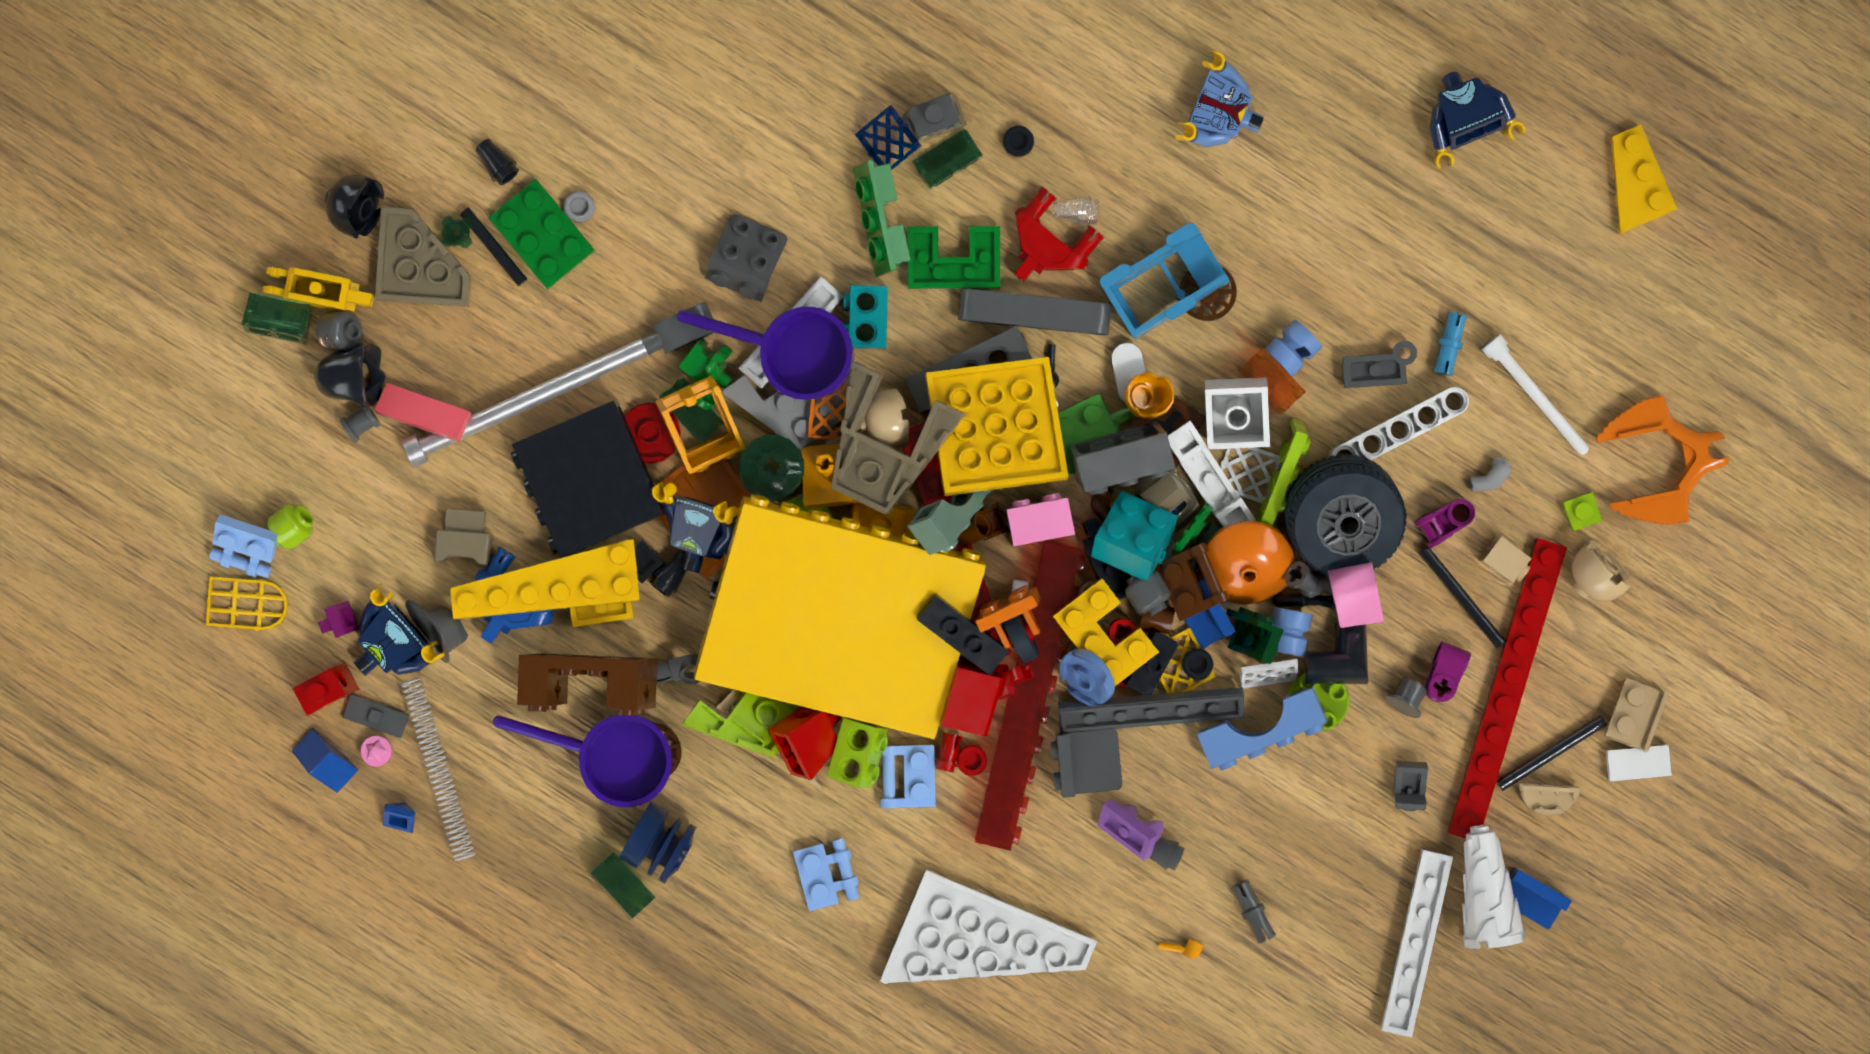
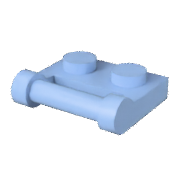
M934 744L887 745L886 750L881 754L883 798H880V808L936 807ZM894 755H904L905 797H895Z

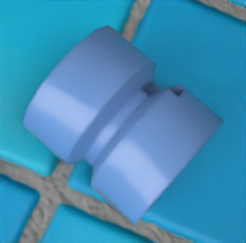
M1295 319L1282 331V339L1275 338L1264 349V352L1273 363L1290 378L1304 366V359L1310 360L1322 348V345L1313 334Z
M1273 607L1271 616L1272 619H1275L1273 626L1284 630L1277 652L1305 657L1308 640L1303 636V633L1309 631L1313 614Z

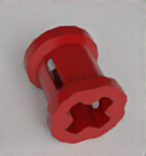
M1118 618L1109 625L1108 636L1114 644L1117 645L1123 640L1121 637L1116 639L1114 636L1118 632L1117 625L1120 624L1122 627L1129 626L1130 630L1127 632V636L1136 630L1135 625L1131 621Z

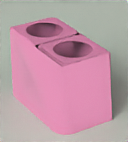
M1372 562L1328 571L1340 628L1384 622Z

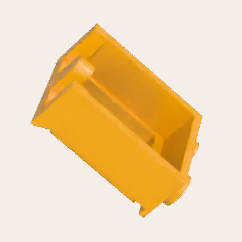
M712 375L655 401L682 463L689 474L703 472L711 464L721 459L733 458L739 451L745 449L719 386ZM711 393L727 432L686 451L669 412L684 405L691 407L697 403V399Z

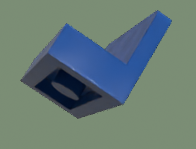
M1199 579L1198 582L1205 598L1212 597L1205 579ZM1220 604L1185 619L1201 648H1206L1219 639L1226 638L1236 632Z
M1513 867L1509 874L1514 898H1517L1520 913L1546 929L1551 928L1561 909L1566 911L1572 900Z

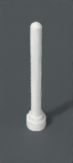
M1499 333L1481 348L1489 359L1499 360L1579 454H1586L1589 450L1588 445L1508 353L1510 349L1506 346L1508 342Z

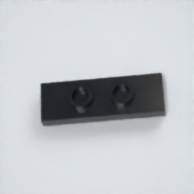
M938 594L932 597L916 617L920 623L988 675L994 671L1009 653V649H1005L1002 643L986 631L980 632L977 624Z

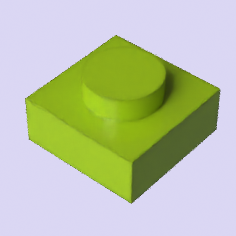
M1593 492L1561 502L1572 531L1603 521Z

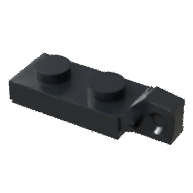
M1091 518L1081 523L1087 536L1086 539L1082 540L1083 549L1097 581L1102 578L1119 600L1125 598L1124 591L1128 586L1126 581L1131 578V575L1091 557L1095 536L1100 527L1096 518Z

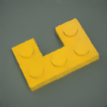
M1101 578L1055 613L1053 617L1078 649H1085L1094 653L1105 663L1114 679L1115 687L1158 654L1159 651L1140 627L1117 645H1114L1097 621L1121 604V602Z

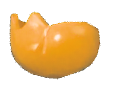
M1144 372L1130 379L1124 390V402L1133 415L1142 419H1153L1168 412L1174 403L1175 391L1167 377Z

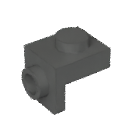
M1396 761L1393 784L1395 808L1405 811L1426 809L1427 762Z

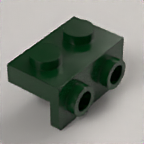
M1240 607L1238 612L1227 608L1226 615L1238 619L1235 626L1236 632L1232 634L1227 648L1271 665L1284 630L1273 626L1275 619L1243 607Z

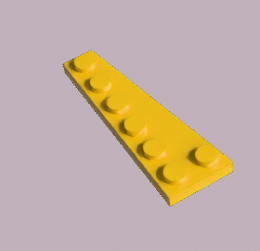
M634 539L450 588L453 619L640 601Z

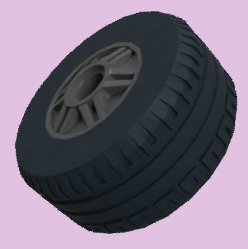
M1341 454L1331 455L1329 458L1325 457L1320 461L1317 460L1315 464H1310L1307 469L1305 468L1302 471V474L1298 475L1293 485L1290 486L1289 492L1286 495V507L1284 508L1286 530L1298 555L1308 566L1328 576L1329 570L1372 562L1373 569L1381 567V564H1385L1387 559H1390L1393 556L1392 554L1396 552L1406 530L1407 514L1404 501L1390 475L1380 465H1377L1376 462H1371L1368 458L1364 459L1362 456L1357 457L1353 454H1344L1343 456Z

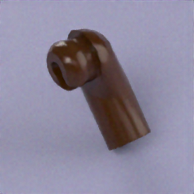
M1109 486L1108 491L1092 495L1091 509L1103 522L1111 510L1110 501L1111 495L1114 492L1113 486Z

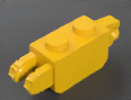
M267 267L266 274L274 278H285L287 281L285 289L272 285L263 286L262 293L282 297L288 302L332 311L354 312L356 306L373 307L375 296L359 291L360 284H356L350 279L289 267V270Z

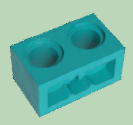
M850 285V293L844 292V311H850V322L843 325L852 340L854 349L886 350L888 286ZM862 294L873 296L875 299L873 308L868 311L861 310L857 306L858 297ZM865 324L871 326L874 330L873 338L867 342L860 341L856 337L858 327Z

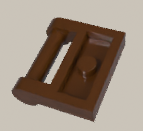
M1205 542L1164 560L1162 564L1158 563L1156 566L1157 571L1171 592L1169 598L1179 621H1183L1230 600L1227 591L1223 592L1206 553L1209 549ZM1192 558H1196L1212 595L1208 599L1205 598L1189 561Z

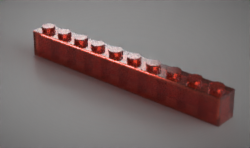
M1044 540L1034 587L1036 586L1041 598L1038 606L1031 609L1040 629V633L1035 635L1039 656L1029 662H1023L1019 655H1017L1015 667L1021 666V668L1031 665L1034 678L1014 684L1016 693L1007 698L974 838L975 843L1011 851L1012 844L1018 845L1022 827L1017 826L1019 814H1026L1029 797L1024 796L1026 784H1033L1036 767L1031 766L1033 754H1040L1043 736L1038 735L1040 724H1047L1050 706H1046L1045 703L1048 693L1054 694L1057 676H1053L1052 673L1055 663L1060 664L1065 647L1059 644L1062 633H1066L1053 615L1077 597L1079 586L1073 585L1076 573L1082 574L1086 556L1080 555L1081 548Z

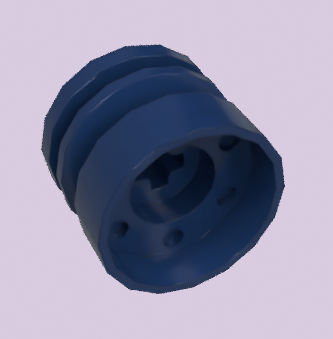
M650 802L622 850L619 859L635 868L645 858L650 859L651 863L647 874L652 876L658 865L664 867L658 881L665 884L668 878L678 871L692 846L693 835L697 827L690 823L683 835L678 833L677 831L683 819L679 817L670 828L664 824L668 816V810Z

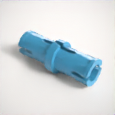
M1448 311L1443 338H1439L1438 345L1441 346L1433 372L1453 376L1458 350H1462L1463 343L1460 341L1467 316Z

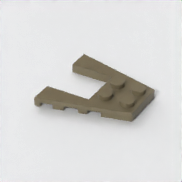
M852 362L850 386L847 387L845 399L847 401L845 416L842 419L840 430L842 435L840 447L837 449L831 489L887 515L894 509L966 413L939 400H935L912 455L901 452L859 432L883 374L858 362Z

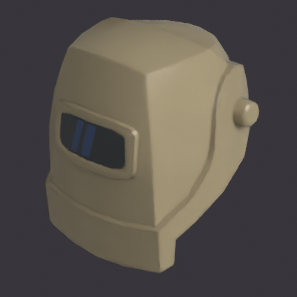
M1176 468L1168 470V474L1163 477L1150 478V475L1142 477L1139 480L1138 486L1134 488L1137 498L1178 516L1174 533L1186 527L1201 510L1194 492L1176 474L1178 472Z

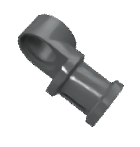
M1296 561L1286 569V584L1291 588L1301 589V593L1304 596L1313 598L1322 591L1333 596L1329 576L1325 573L1322 574L1319 570H1309V566L1302 561Z
M689 654L674 658L671 655L666 660L657 662V685L672 680L675 683L682 681L686 684L702 682L694 679V672L685 671L688 667L696 665L698 654Z

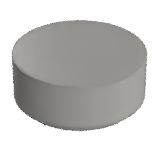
M583 191L571 193L564 202L565 214L569 219L577 223L589 221L596 210L593 198Z

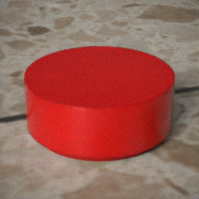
M977 745L964 746L957 755L958 768L965 775H979L987 766L985 751Z

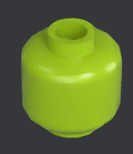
M286 504L267 520L268 530L278 535L277 547L281 546L292 550L308 539L313 533V517L302 505Z

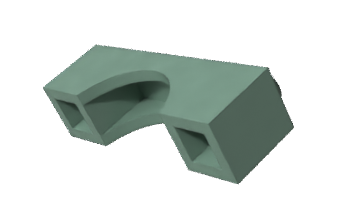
M993 490L952 495L950 504L942 499L919 509L908 525V528L929 555L939 551L948 552L958 544L957 538L961 532L970 526V519L974 513L983 507L984 503L982 501Z

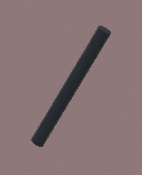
M1428 546L1418 552L1487 638L1496 648L1501 646L1506 640L1432 549H1429Z
M1599 715L1498 779V786L1502 791L1511 787L1607 726L1605 720Z

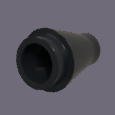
M490 139L484 140L476 147L475 151L479 154L493 182L497 181L499 185H505L518 174L517 162L493 144Z
M679 550L652 574L653 578L649 582L656 590L668 598L673 592H677L687 570L682 569L685 554Z

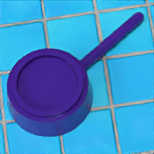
M805 306L790 309L778 316L770 324L765 334L685 310H680L676 316L677 320L682 323L761 346L760 359L765 376L773 387L791 398L810 400L827 397L845 384L852 371L850 369L852 362H854L852 340L842 322L836 316L821 308Z
M500 715L493 718V725L497 728L579 752V767L584 783L593 795L609 805L616 807L642 805L657 796L669 779L672 768V754L669 743L655 724L640 716L615 715L608 717L596 724L586 735L584 741Z

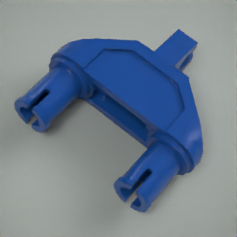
M498 547L485 570H478L475 580L478 581L504 574L516 557L511 553H507L502 562H500L507 551ZM554 610L485 616L484 620L489 624L480 637L489 643H493L501 631L507 635L510 629L549 625L553 621L554 615L552 613Z

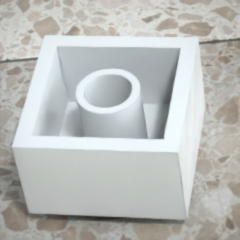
M1267 377L1205 380L1208 449L1270 447Z

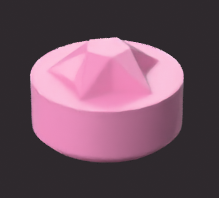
M381 735L367 738L361 746V756L370 766H382L389 762L393 755L391 742Z

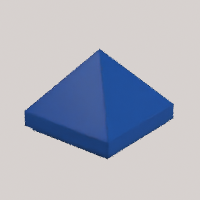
M405 802L385 804L383 826L413 833L415 811Z

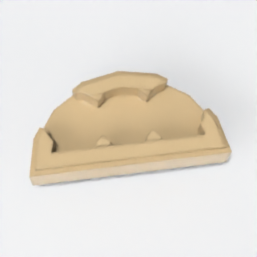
M1518 783L1519 794L1525 805L1534 812L1546 816L1560 815L1571 808L1574 802L1578 800L1581 790L1580 786Z

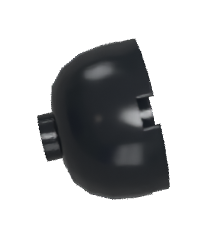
M349 175L337 181L328 190L325 197L326 212L331 224L338 231L350 237L359 238L358 235L367 236L374 229L381 216V208H376L379 198L384 199L382 184L378 180L361 175Z

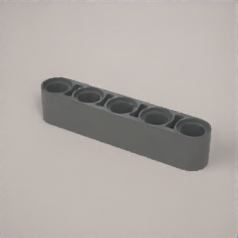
M961 289L958 320L1093 335H1109L1112 304Z

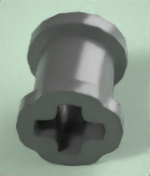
M361 406L362 408L347 419L345 417L340 419L341 425L354 442H357L359 436L373 426L377 428L381 425L370 407Z

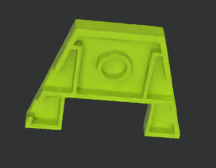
M745 692L726 719L700 700L682 722V725L772 758L779 750L768 729L801 706Z

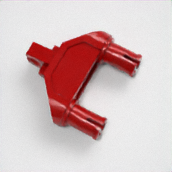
M1042 186L1025 208L1022 206L1015 211L1022 251L1018 257L1023 263L1014 275L1022 282L1028 278L1033 270L1040 275L1043 270L1085 269L1088 265V256L1104 239L1103 235L1098 232L1091 241H1088L1096 231V229L1089 225L1073 247L1070 245L1068 247L1043 227L1039 219L1057 198L1050 193L1041 202L1048 192Z

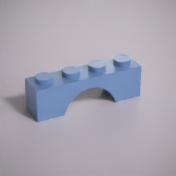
M1314 685L1285 696L1280 720L1266 731L1259 733L1245 732L1235 727L1229 720H1225L1200 730L1197 736L1211 769L1219 766L1220 770H1224L1238 764L1237 758L1248 755V758L1252 759L1266 753L1265 747L1276 743L1278 748L1295 741L1293 736L1302 732L1309 736L1324 729L1322 724L1327 723L1328 719Z

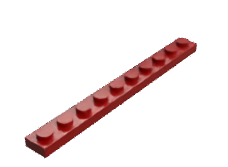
M1539 538L1535 539L1530 556L1531 560L1528 563L1530 570L1522 582L1506 635V641L1503 645L1447 833L1466 839V834L1470 833V827L1484 825L1566 554V546Z

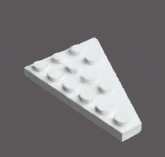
M926 869L880 978V982L888 984L895 982H921L924 980L935 981L968 977L1086 970L1097 940Z

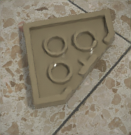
M381 207L375 300L469 307L470 274L413 209Z

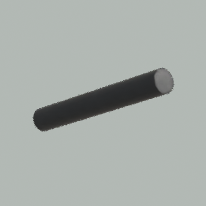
M470 208L465 209L460 214L462 219L519 287L528 280L527 277Z

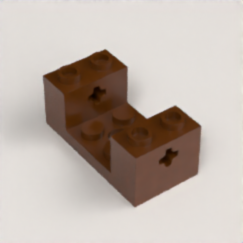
M546 653L519 655L517 705H528V711L546 712V710H557V705L567 704L568 675H586L587 670L588 676H608L607 709H617V715H644L645 709L656 708L657 658Z

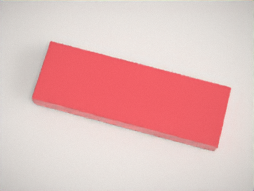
M386 383L374 409L379 415L460 442L472 415L468 410Z

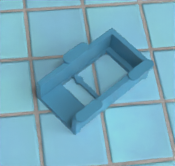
M1188 223L1168 235L1165 246L1130 267L1127 264H1122L1101 277L1100 285L1135 340L1140 339V337L1167 320L1176 319L1195 307L1196 302L1230 283L1228 276L1194 223ZM1177 252L1200 288L1185 297L1184 290L1179 288L1163 262ZM1157 264H1160L1176 290L1177 298L1181 300L1140 325L1119 288Z

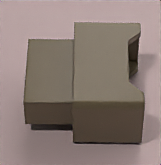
M446 509L444 530H437L435 561H446L451 556L471 557L478 564L488 565L491 555L492 534L485 533L487 512Z

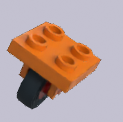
M1026 585L1010 592L1008 599L1001 603L997 598L981 606L982 609L975 621L980 632L995 627L1005 649L1011 646L1015 648L1023 662H1029L1039 656L1035 635L1040 633V629L1031 609L1038 606L1041 598L1036 586L1029 590Z

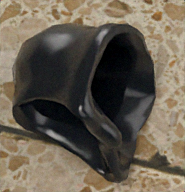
M361 342L352 349L334 352L326 356L318 363L314 371V380L318 390L330 398L354 401L363 407L373 406L382 394V385L386 378L385 373L380 370L381 350L373 344ZM363 363L367 364L372 374V381L366 388L363 379Z

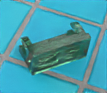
M963 129L916 158L912 163L929 190H932L980 160L983 155L968 131Z
M249 292L242 326L246 333L306 345L312 320V313H310L311 305Z
M683 377L677 380L668 391L663 392L659 398L661 399L690 384ZM697 404L691 407L684 405L671 411L700 444L704 443L724 425V422L712 409L704 410Z
M614 852L588 874L629 920L633 919L655 898Z

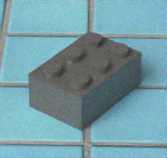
M1157 421L1067 445L1076 481L1085 493L1090 492L1091 495L1108 491L1109 486L1120 484V486L1136 484L1138 478L1150 475V478L1163 477L1168 474V470L1175 469L1167 432Z

